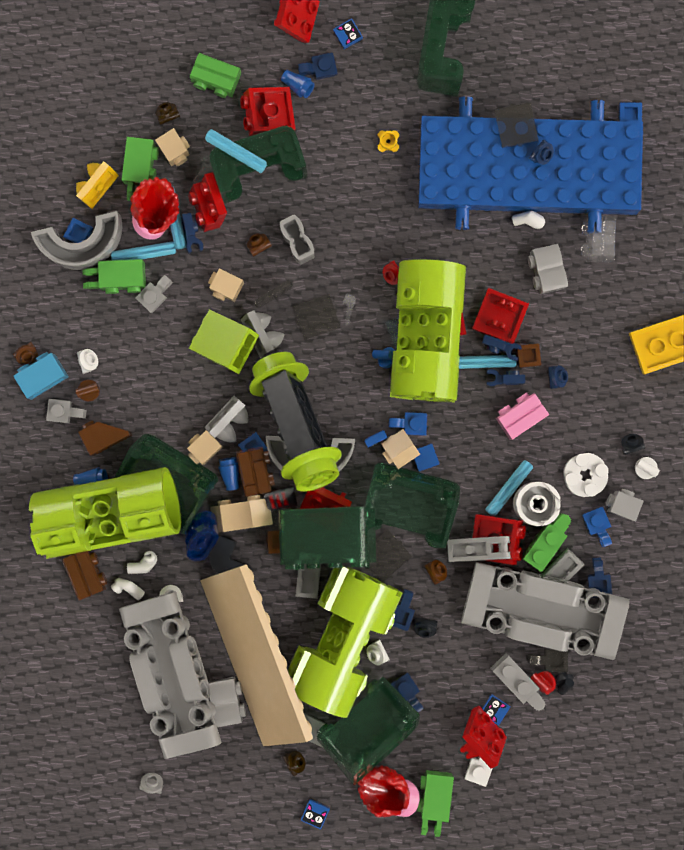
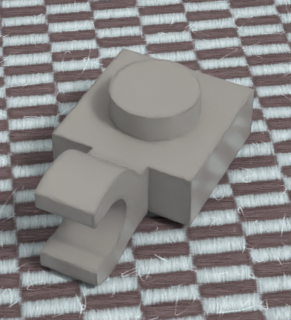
M164 275L156 286L150 282L138 294L136 299L150 313H153L167 299L163 292L173 282Z
M49 399L46 421L70 423V417L86 419L87 410L72 408L71 401Z

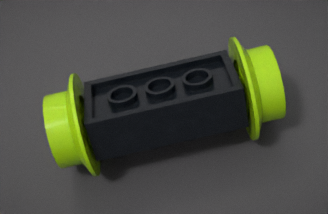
M278 352L260 359L252 368L255 378L250 383L249 389L253 395L265 397L270 402L272 408L270 409V414L274 421L277 422L279 429H277L278 435L287 447L285 453L290 461L281 469L282 477L293 480L296 489L302 492L316 490L330 484L339 476L336 463L340 460L342 453L336 447H328L303 385V381L309 374L308 367L303 363L296 362L294 355L290 352Z

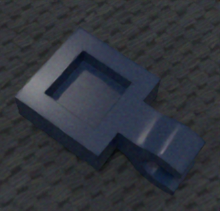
M333 53L313 56L311 58L312 63L298 65L300 75L315 74L316 80L337 76L338 74Z
M191 213L182 214L181 221L187 243V253L191 254V245L196 244L199 247V252H202L203 243L195 237V232H198L196 219H192Z
M485 335L482 344L487 346V351L499 354V351L506 352L510 360L518 361V357L512 356L511 351L513 349L521 350L522 347L519 344L507 343Z
M493 369L486 371V374H492L495 377L494 382H487L486 386L525 384V375H520L519 371H506V375H500Z
M601 557L592 558L594 574L587 575L588 589L596 588L600 592L612 595L610 573H604L603 560H601Z
M404 589L401 602L397 605L394 612L393 627L405 631L409 630L415 609L409 607L414 594L412 591Z
M408 672L389 684L400 702L404 703L408 700L416 714L424 709L415 696L420 690Z

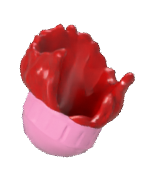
M158 177L154 179L149 178L148 180L144 179L130 197L133 227L143 238L157 239L161 237L169 226L177 220V215L179 214L178 194L174 192L171 182L167 179H159Z
M381 765L380 767L367 769L362 773V779L358 781L360 786L358 792L363 800V805H367V809L378 818L390 816L408 817L417 810L420 801L417 787L411 781L404 779L396 770Z

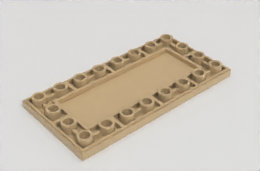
M243 565L200 580L236 676L241 683L242 692L263 746L303 743L312 740L311 724L305 718L303 703L297 697L295 682L289 676L286 668L287 661L281 655L278 647V638L270 626V617L264 611L261 603L262 596L256 590L253 582V572L247 565Z

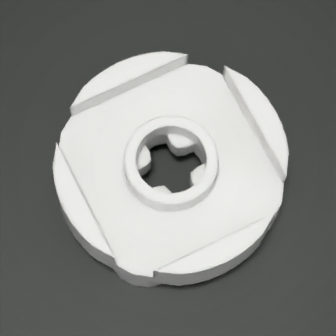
M578 454L566 463L563 471L564 481L567 488L577 496H595L607 484L608 467L601 458L594 454ZM587 469L590 470L591 479L581 480L582 475L580 472Z

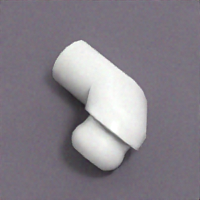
M527 211L512 216L514 226L526 223L535 229H540L545 225L544 217L534 211Z
M147 551L139 563H128V574L150 572L157 562L156 554L153 551Z
M122 578L115 579V582L111 585V589L117 594H120L124 589L137 600H140L145 593L135 583Z

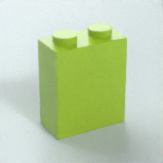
M209 309L207 315L203 318L197 334L193 337L189 349L239 374L259 334Z

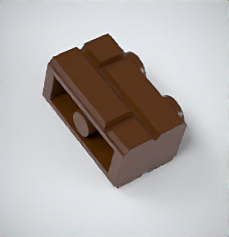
M263 446L237 451L245 497L271 492V486L275 485L273 472L268 473L267 464H271L268 451H264Z
M95 551L80 552L62 559L78 601L106 590L107 579L104 573L99 572L97 568L99 560Z

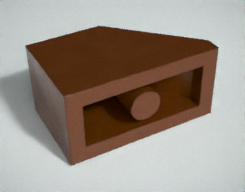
M94 420L82 426L83 430L78 432L90 456H95L132 436L129 431L100 422L95 423Z

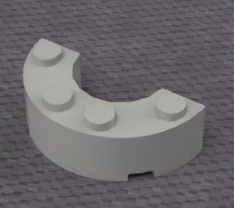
M117 211L95 216L96 226L93 233L87 240L80 243L62 241L58 232L53 227L33 231L31 235L38 249L54 263L73 270L89 269L97 266L98 261H106L111 256V253L116 250L122 235V218Z
M266 436L268 453L274 464L281 470L290 461L285 453L287 448L285 442L279 436ZM333 438L331 447L340 449L342 453L340 460L336 463L339 472L348 463L353 453L355 439Z

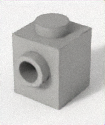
M622 489L621 492L615 491L607 499L606 506L609 507L607 512L636 522L643 500L635 498V493L626 489Z

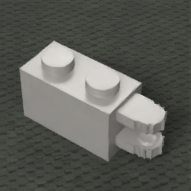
M505 653L490 669L523 704L527 701L536 711L544 709L545 701L537 693L540 688Z

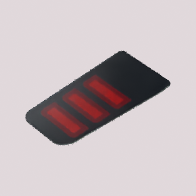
M293 486L265 494L264 496L267 508L271 511L298 506Z

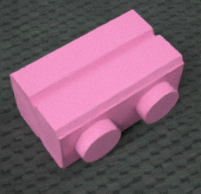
M525 393L516 399L518 404L512 408L507 405L498 411L500 416L496 420L510 440H513L549 415L535 393L530 396L528 393Z

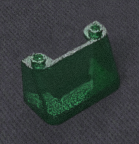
M144 434L129 448L114 478L163 467L168 468L173 477L179 499L181 513L180 533L185 534L217 484L218 477L209 469L199 463L196 464L191 458L159 438L150 434Z
M378 463L373 470L359 526L364 527L368 531H376L382 527V524L416 532L425 535V541L429 546L445 549L459 505L460 486L450 480L404 468L398 469L396 466Z
M384 677L379 680L374 679L367 686L368 692L366 697L350 710L347 718H341L335 725L333 723L330 725L326 723L317 731V740L353 785L361 781L399 746L419 724L420 714Z

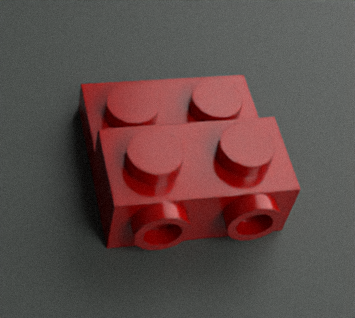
M290 87L248 88L241 96V108L246 110L243 125L244 129L248 130L249 136H266L272 133L294 132L296 130Z
M211 172L204 175L202 182L193 184L190 193H188L190 204L195 206L197 212L195 214L197 224L202 227L203 232L220 228L227 215L214 173Z
M475 515L472 538L509 536L510 539L508 552H510L511 559L485 561L517 565V561H521L523 549L519 547L520 539H524L526 527L522 525L523 521ZM493 544V553L499 552V544Z

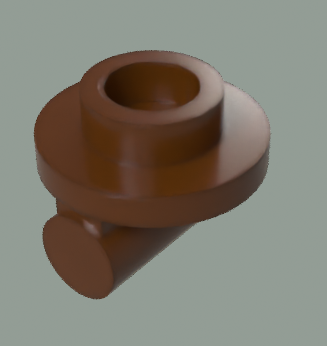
M259 233L252 235L247 242V247L253 257L272 246L267 236Z
M30 342L18 348L13 355L19 364L30 365L35 362L38 352L34 344Z
M84 380L79 384L78 389H75L77 397L87 402L96 400L100 394V387L93 380Z
M434 560L424 565L434 585L447 578V568L441 561Z

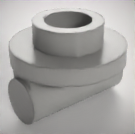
M147 773L141 778L139 790L150 794L162 793L163 779L160 775Z

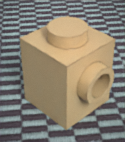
M174 128L155 139L171 166L175 164L179 166L187 161V156L190 155L187 149L190 146L184 136H178Z
M219 268L217 273L213 272L208 284H210V290L214 292L212 296L222 301L227 298L235 302L244 285V281Z
M404 429L395 435H391L386 441L381 443L386 450L382 454L389 464L394 462L398 469L420 455Z
M206 430L201 436L196 434L188 442L190 446L187 449L191 452L188 456L196 464L200 462L202 465H205L223 446Z

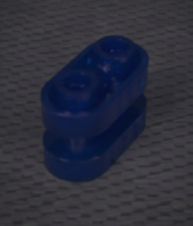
M209 511L198 513L185 532L186 553L190 560H204L216 544L218 529L214 513Z

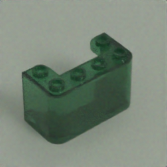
M430 0L416 79L417 85L421 90L458 97L464 70L459 60L443 57L447 31L457 32L463 23H470L475 0Z
M281 126L234 141V143L267 162L266 168L281 164L283 173L288 180L298 181L308 177L306 163L294 129L289 126ZM216 147L210 153V163L220 194L226 204L239 199L242 195L243 190L239 176L255 172L256 170Z
M336 507L279 510L280 565H284V569L291 570L304 569V565H306V569H318L320 564H328V568H342V563H351V567L356 568L370 567V563H376L375 509L370 507Z

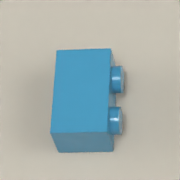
M46 352L36 358L37 362L34 364H26L17 370L18 373L14 375V378L27 399H34L69 377L55 354H48Z

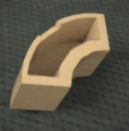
M260 495L249 496L246 502L231 504V499L218 501V506L210 507L214 533L273 524L271 510L267 508L265 499H261Z

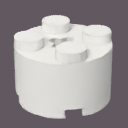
M529 482L517 490L513 499V508L517 517L525 524L544 526L552 523L557 518L560 512L561 501L557 490L550 484ZM534 499L541 500V502L539 503L540 509L533 508Z

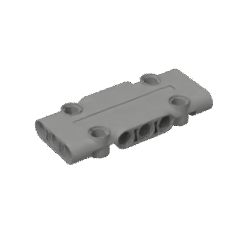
M476 562L461 623L487 629L493 634L504 633L508 638L554 650L568 651L570 649L580 655L590 654L614 660L629 609V599L603 593L596 588L587 589L581 584L529 571H521L520 573L513 571L509 567L500 568ZM504 575H510L513 578L508 584H504L500 580ZM591 597H599L597 604L591 605L588 603ZM498 617L502 622L494 626L490 623L492 618ZM580 639L588 640L587 645L583 647L578 646L577 643Z
M176 591L119 608L124 628L127 630L124 635V643L129 649L133 650L130 654V665L144 710L153 716L150 721V729L155 735L159 736L158 740L164 759L212 748L221 744V738L214 719L216 708L208 699L210 697V686L196 641L188 634L190 623L188 618L182 614ZM174 623L177 625L178 631L175 629ZM200 710L203 711L204 717L201 715Z

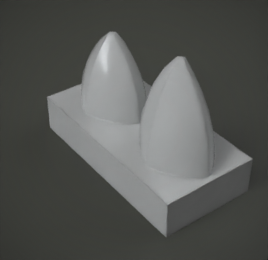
M253 310L247 313L241 319V322L244 326L259 334L254 347L259 357L262 358L281 344L285 334L276 331L265 332L264 329L269 325L271 316L265 313H255Z
M233 396L204 428L214 438L217 437L226 442H236V434L230 421L238 424L248 423V413L244 407L245 405L237 397Z

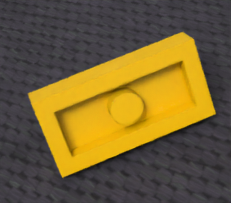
M104 161L102 164H87L88 174L91 178L88 181L76 183V196L91 209H93L119 176Z

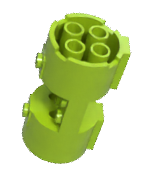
M405 260L399 263L396 308L400 311L397 351H393L390 397L433 402L457 401L460 362L459 341L461 313H463L466 266L440 260Z
M166 467L92 483L76 484L35 492L32 494L29 502V511H33V523H30V536L37 555H46V559L175 535L180 532L181 528L178 494L173 477Z
M338 563L335 564L318 601L321 607L332 612L318 647L313 649L299 645L287 670L289 676L295 682V692L301 701L329 714L343 718L348 717L356 697H359L360 692L364 690L367 684L368 676L356 668L360 661V652L369 641L370 630L380 634H387L388 630L392 628L394 612L403 592L390 585L387 586L378 579Z

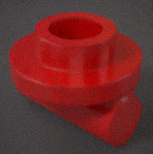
M392 261L384 266L383 277L391 285L398 284L399 267L395 261Z
M548 671L535 673L530 678L540 688L539 690L546 695L553 692L556 687L555 678Z

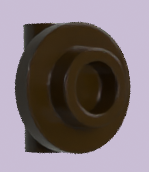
M169 102L160 104L155 112L160 125L180 117L176 105Z
M293 751L282 756L293 776L304 771L306 762L300 752Z

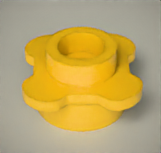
M381 130L378 133V150L380 152L385 150L397 152L399 149L397 144L399 133L395 130Z

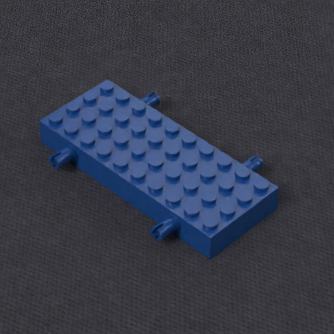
M465 96L459 97L458 117L422 116L418 208L456 210L455 229L461 230L462 221L463 230L469 229V210L586 213L588 214L587 233L592 234L594 232V234L602 233L601 214L637 215L641 210L643 122L605 121V101L603 100L599 101L598 109V100L590 102L591 120L472 117L473 98L467 97L465 106ZM542 140L552 144L554 148L552 159L544 165L535 163L529 158Z

